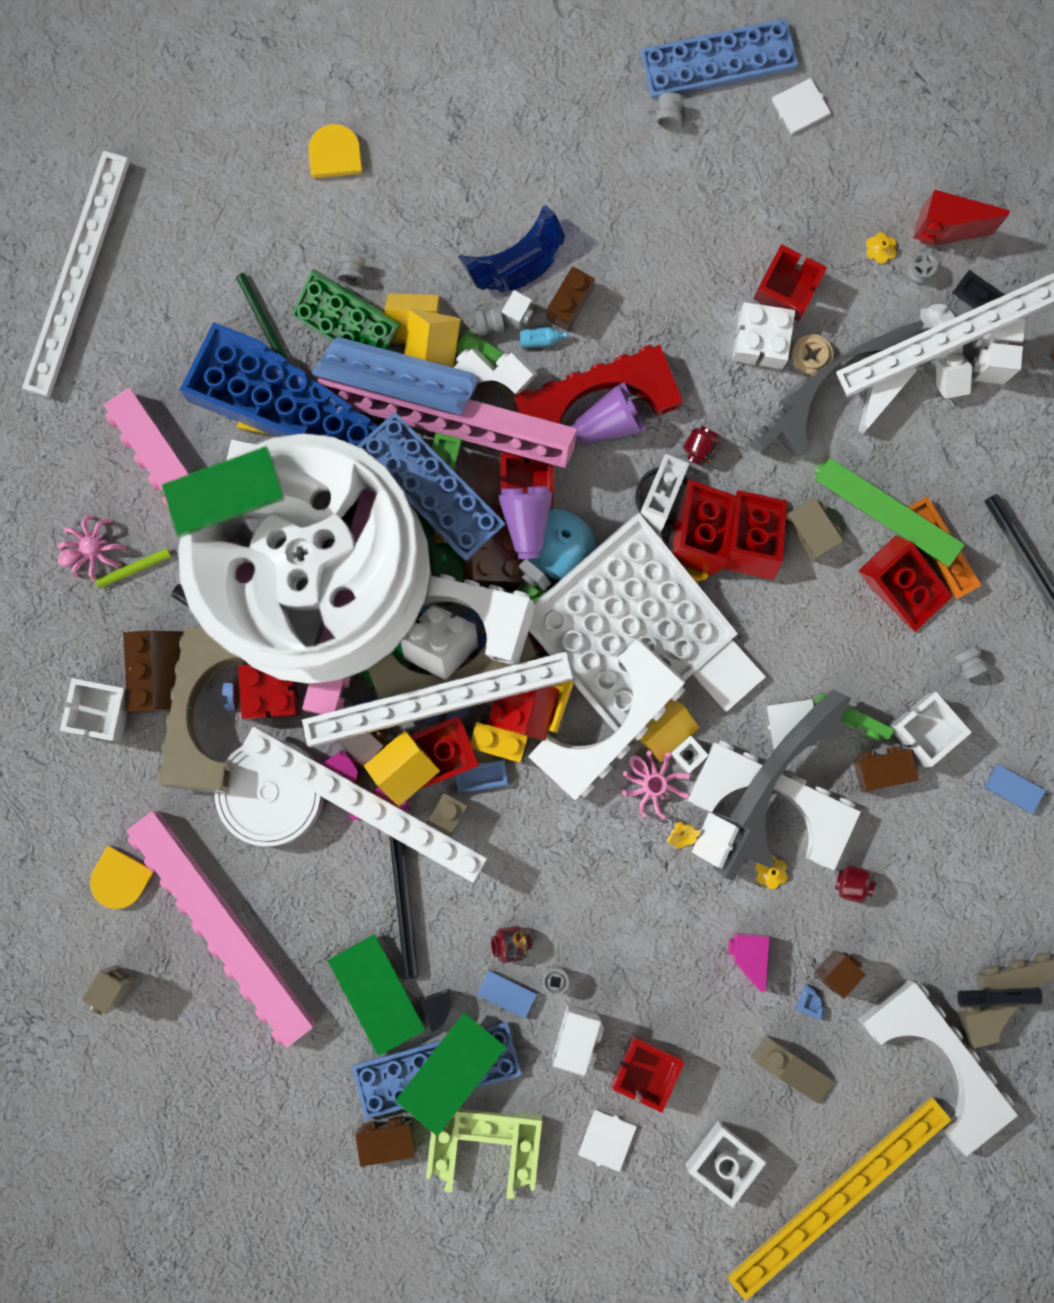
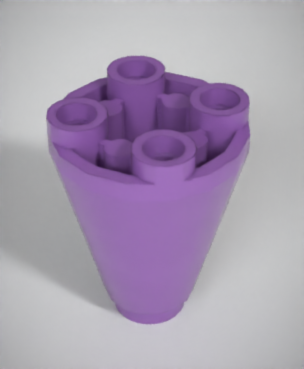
M625 382L615 386L576 419L575 424L570 426L577 428L576 441L579 445L635 435L647 430L641 416H636L640 411L635 400L628 399L631 394Z
M527 487L528 492H523V489L517 488L501 489L502 494L499 495V501L515 552H518V559L540 557L539 551H542L552 501V492H549V487Z

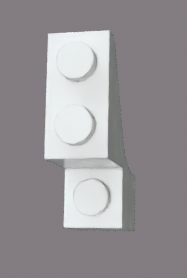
M934 304L929 308L920 309V318L924 323L925 331L956 318L946 305ZM963 346L934 358L936 387L945 399L971 394L972 365L963 356Z
M466 349L456 359L458 364L454 367L474 373L479 379L478 384L491 380L498 381L510 388L515 394H520L538 376L516 352L503 354L497 360L496 365L498 367L495 368L478 349H471L470 351Z

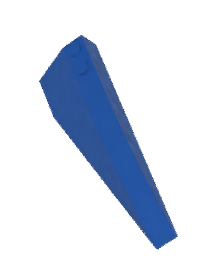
M215 322L212 323L180 388L181 393L188 402L275 437L310 434L334 437L357 446L378 427L369 418L358 413L351 405L322 384L315 382L301 369H297L290 364L283 356L272 351L262 341Z

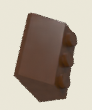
M147 630L123 632L127 712L138 714L171 711V690L176 682L175 665L180 659L181 650L179 642L181 636L184 635L183 631Z

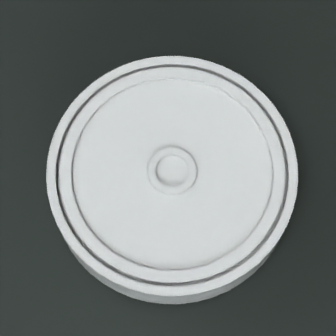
M279 740L284 744L292 747L293 749L299 751L300 753L306 755L307 757L313 759L306 751L296 746L295 744ZM241 747L234 751L224 762L233 767L229 794L215 793L216 808L227 829L244 842L257 846L284 845L303 836L318 819L323 807L324 798L240 751Z

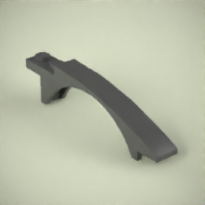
M922 320L899 327L856 346L812 373L779 401L784 407L771 417L774 421L768 427L763 425L753 434L755 439L750 443L755 451L764 450L773 440L778 438L794 457L804 455L809 450L806 426L810 404L824 378L836 366L848 358L863 354H876L911 338L924 325Z
M832 690L783 738L754 776L730 816L737 822L736 826L739 827L732 844L733 849L729 851L722 869L715 865L713 867L725 878L734 881L746 858L771 869L774 860L767 844L765 821L768 802L774 786L788 764L804 749L821 739L843 734L847 726L839 723L852 698Z

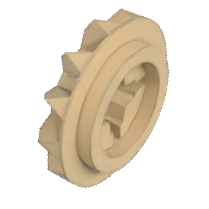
M808 334L797 340L793 346L791 358H793L795 367L799 368L803 374H812L833 360V349L824 337L817 334ZM820 349L815 357L817 361H814V359L804 360L808 354L807 350L814 352Z

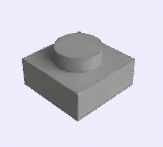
M527 559L519 565V568L524 573L522 579L533 589L537 585L542 591H545L551 585L545 574Z

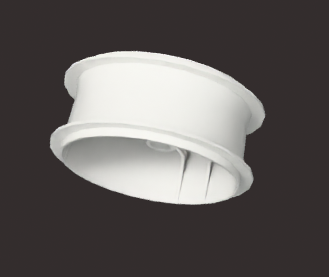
M310 434L271 438L242 450L234 457L267 446L270 450L285 500L182 537L178 548L180 581L189 608L206 633L230 653L244 659L253 668L280 680L307 684L342 680L369 669L386 657L412 629L426 598L430 575L428 542L418 515L407 502L402 489L388 470L361 448L334 437ZM364 489H368L375 493L377 497L372 506L371 517L356 544L353 534L341 518L353 503L357 501L360 493ZM322 491L331 492V502L326 509L316 510L313 508V499L318 493ZM244 519H265L257 528L251 540L250 548L230 544ZM281 539H286L285 544L281 548L276 549L277 542ZM326 540H335L331 548L323 550V543ZM307 553V555L304 556V561H300L301 559H303V554ZM246 562L253 563L255 565V573L252 580L245 584L239 583L236 579L237 568ZM302 579H308L306 588L302 591H297V583ZM347 589L354 592L355 600L342 608L334 607L333 600L339 591ZM284 607L296 611L320 609L324 624L336 639L308 648L298 638Z

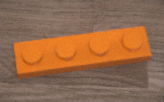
M928 496L908 507L951 535ZM961 551L948 568L932 558L956 600L982 586Z

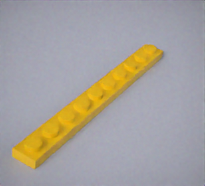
M928 1098L727 1275V1279L744 1300L747 1301L951 1121L950 1117L934 1098Z

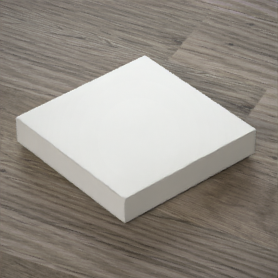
M732 639L692 674L725 712L765 678L764 674Z

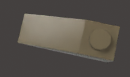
M765 1035L751 1057L759 1066L818 1104L822 1102L834 1083L832 1079L767 1035Z

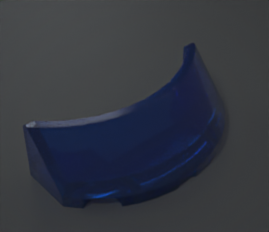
M547 205L541 207L540 214L529 232L512 247L489 256L475 257L463 254L457 256L476 288L499 290L500 292L512 291L526 286V284L538 279L548 270L555 261L553 257L559 245H563L565 234L556 214Z

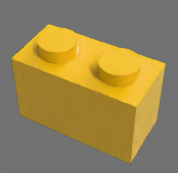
M476 722L470 744L473 750L521 763L528 737Z

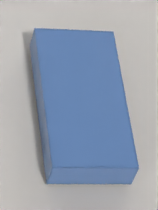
M505 759L478 763V767L455 776L457 793L509 785Z
M995 765L984 786L988 791L1030 814H1034L1046 791L1000 765Z
M488 970L477 993V996L524 1019L537 995L536 992L491 970Z

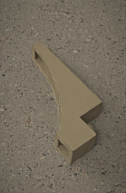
M1050 952L1040 953L1034 956L1035 960L1025 962V959H1016L1009 961V966L999 968V965L984 967L982 973L975 974L979 990H982L983 987H988V989L1040 987L1054 978V955H1051ZM1020 1005L990 1007V1009H985L984 1006L965 1007L966 1010L958 1012L966 1044L973 1048H978L1000 1042L999 1036L1003 1028Z

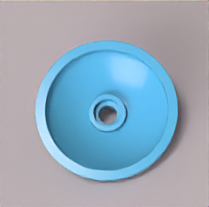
M550 509L542 551H539L540 557L527 560L544 573L546 577L561 580L597 548L595 536L590 527L577 515L562 509Z

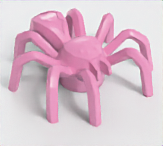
M86 515L81 523L85 537L72 527H64L66 534L72 533L80 542L64 541L59 543L57 547L62 552L59 555L58 563L64 568L73 566L72 574L75 577H79L78 568L90 558L89 576L95 582V579H97L94 575L95 559L99 558L103 563L121 568V563L105 558L102 554L110 549L126 551L128 548L122 544L104 546L103 544L107 543L105 540L101 541L104 536H98L100 527L105 523L112 524L113 521L107 518L102 519L95 525L91 535L87 521L95 519V516ZM72 546L79 547V549H65L64 547Z
M648 750L646 757L652 773L649 772L645 761L641 757L632 756L629 761L630 769L634 774L643 777L644 780L636 778L626 771L623 772V775L628 780L643 787L634 791L623 790L622 794L625 796H636L646 792V795L640 802L642 817H646L645 804L652 796L654 808L658 816L664 819L666 816L660 809L658 796L663 800V793L667 796L669 795L666 791L667 789L683 798H688V793L667 784V782L676 778L689 779L690 776L683 773H673L664 777L671 757L669 752L665 754L663 766L660 772L657 773L652 752Z

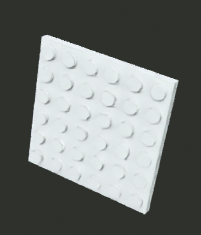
M636 513L534 602L536 607L529 627L531 635L549 656L566 652L573 677L571 681L574 682L577 689L614 732L624 724L630 712L633 698V688L629 673L619 658L637 638L644 642L679 676L686 680L738 634L640 513Z

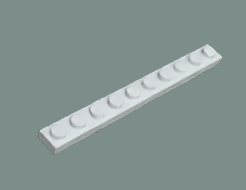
M107 151L102 152L22 387L27 392L48 398L51 396L130 163L127 157Z
M1054 273L837 371L836 375L846 397L852 396L1054 305Z
M563 652L302 720L307 746L314 747L573 680L567 654Z
M256 727L251 729L240 751L473 883L487 860L483 855Z

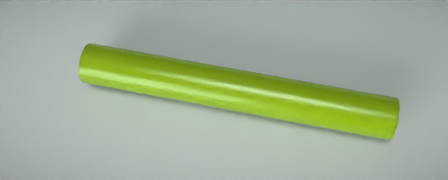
M167 547L95 579L98 588L101 589L172 557L171 552Z

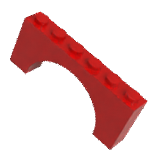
M647 345L639 349V353L631 356L629 354H622L616 357L614 362L606 365L604 362L595 364L590 368V371L582 374L580 371L573 372L560 382L552 380L543 384L541 389L522 391L515 398V407L518 413L560 424L568 409L579 399L596 391L613 389L623 382L626 383L630 393L637 395L651 407L656 417L680 409L683 401L661 345L655 347Z

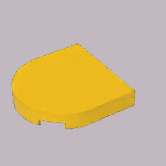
M329 124L321 127L313 134L309 142L312 179L362 174L359 142L356 135L349 128L339 124Z
M108 845L91 874V891L101 905L111 909L125 908L138 901L155 872H152L141 862Z

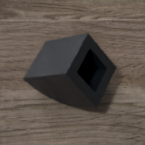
M448 989L423 997L421 1000L431 1032L438 1030L445 1023L449 1015L451 997Z

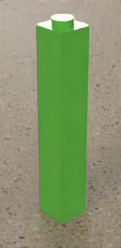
M829 458L827 463L822 461L814 472L817 475L816 483L899 537L911 541L916 548L947 568L965 545L832 458Z

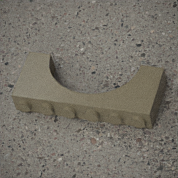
M185 627L184 635L181 636L179 642L181 650L180 659L175 665L176 682L171 690V711L166 718L168 729L166 738L162 742L163 758L162 764L159 765L157 770L158 784L172 789L229 794L233 767L213 760L203 749L196 731V711L203 691L216 675L229 667L248 663L241 657L230 653L207 634L204 629Z
M528 634L519 664L537 659ZM486 642L484 648L474 660L461 669L454 671L447 680L436 675L420 674L407 669L395 659L392 652L368 670L379 700L513 665L491 660L485 654Z

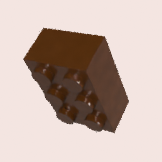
M487 504L505 525L467 561L462 558L463 583L464 580H471L479 583L480 587L488 588L489 585H494L504 590L513 591L524 583L522 579L524 575L519 568L523 559H518V552H515L501 505Z

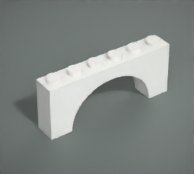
M430 573L426 598L422 607L433 603L452 602L471 608L481 617L486 629L487 648L485 654L493 661L509 665L519 664L536 607L529 598V595L520 591H514L513 594H510L494 585L484 588L480 587V584L475 581L464 580V583L455 581V578L449 575L440 574L439 577L431 576Z
M639 638L619 658L629 673L633 688L632 705L624 724L607 739L586 746L565 744L549 734L546 740L542 741L528 756L574 800L580 795L585 798L595 787L592 782L597 776L603 779L613 768L610 765L615 757L620 760L631 749L627 744L634 737L639 740L648 731L649 728L645 725L652 718L657 721L667 710L664 705L670 698L675 702L685 691L682 687L685 684V680Z
M726 742L712 743L707 752L709 756L704 759L688 793L689 797L685 801L708 812H713L718 802L727 794L739 788L748 787L763 765L757 763L759 758L744 752L743 755L734 752V746ZM781 774L773 791L790 800L805 820L809 838L805 858L827 869L835 870L860 815V811L854 809L855 804L846 799L840 798L837 801L831 798V792L816 786L814 790L805 786L807 781L800 777L792 775L789 778Z
M908 979L858 1019L873 1039L881 1045L899 1036H919L931 1040L943 1050L956 1072L959 1095L951 1121L942 1129L957 1149L965 1156H968L1018 1116L1012 1109L1015 1104L1005 1092L1000 1093L995 1087L998 1082L988 1070L983 1071L978 1065L981 1060L971 1048L966 1049L961 1043L964 1038L954 1026L949 1027L944 1021L947 1017L937 1004H931L927 998L930 994L920 982L916 984Z

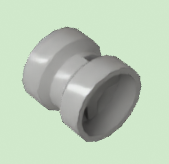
M671 92L663 93L659 96L658 106L660 111L657 113V125L669 129L677 128L681 125L682 115L680 110L683 108V96Z
M500 306L492 307L490 311H474L479 337L486 336L491 331L496 333L504 332Z
M978 645L953 656L956 663L961 665L963 669L962 675L965 680L989 670L987 663L982 661L981 658L979 659L981 651Z
M560 966L548 967L542 976L544 990L553 996L563 994L569 986V977L566 970Z

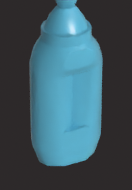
M549 327L526 329L520 332L521 347L526 349L552 346L563 339V337H569L568 332L562 333Z

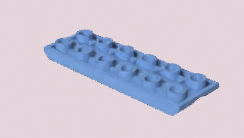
M786 18L640 49L652 99H659V96L663 93L671 92L681 95L784 73L798 67Z
M337 337L331 342L323 357L312 371V375L458 415L462 414L479 383V379L474 373Z
M396 412L356 446L364 450L388 470L404 492L407 502L464 560L467 561L505 525L497 514Z
M508 1022L484 1027L502 1042L506 1049L476 1088L522 1076ZM443 1039L352 1065L365 1120L404 1109L395 1100Z

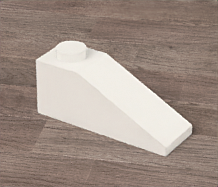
M915 367L868 388L859 427L861 434L870 427L917 371Z
M668 454L664 455L640 512V515L658 537L689 466V463Z

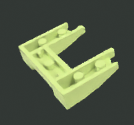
M461 1106L438 1137L431 1132L426 1178L430 1179L433 1173L447 1182L444 1190L452 1192L459 1139L512 1145L506 1199L514 1198L515 1193L513 1189L526 1184L530 1185L531 1191L535 1190L542 1115L515 1112V1115L466 1110L462 1109Z

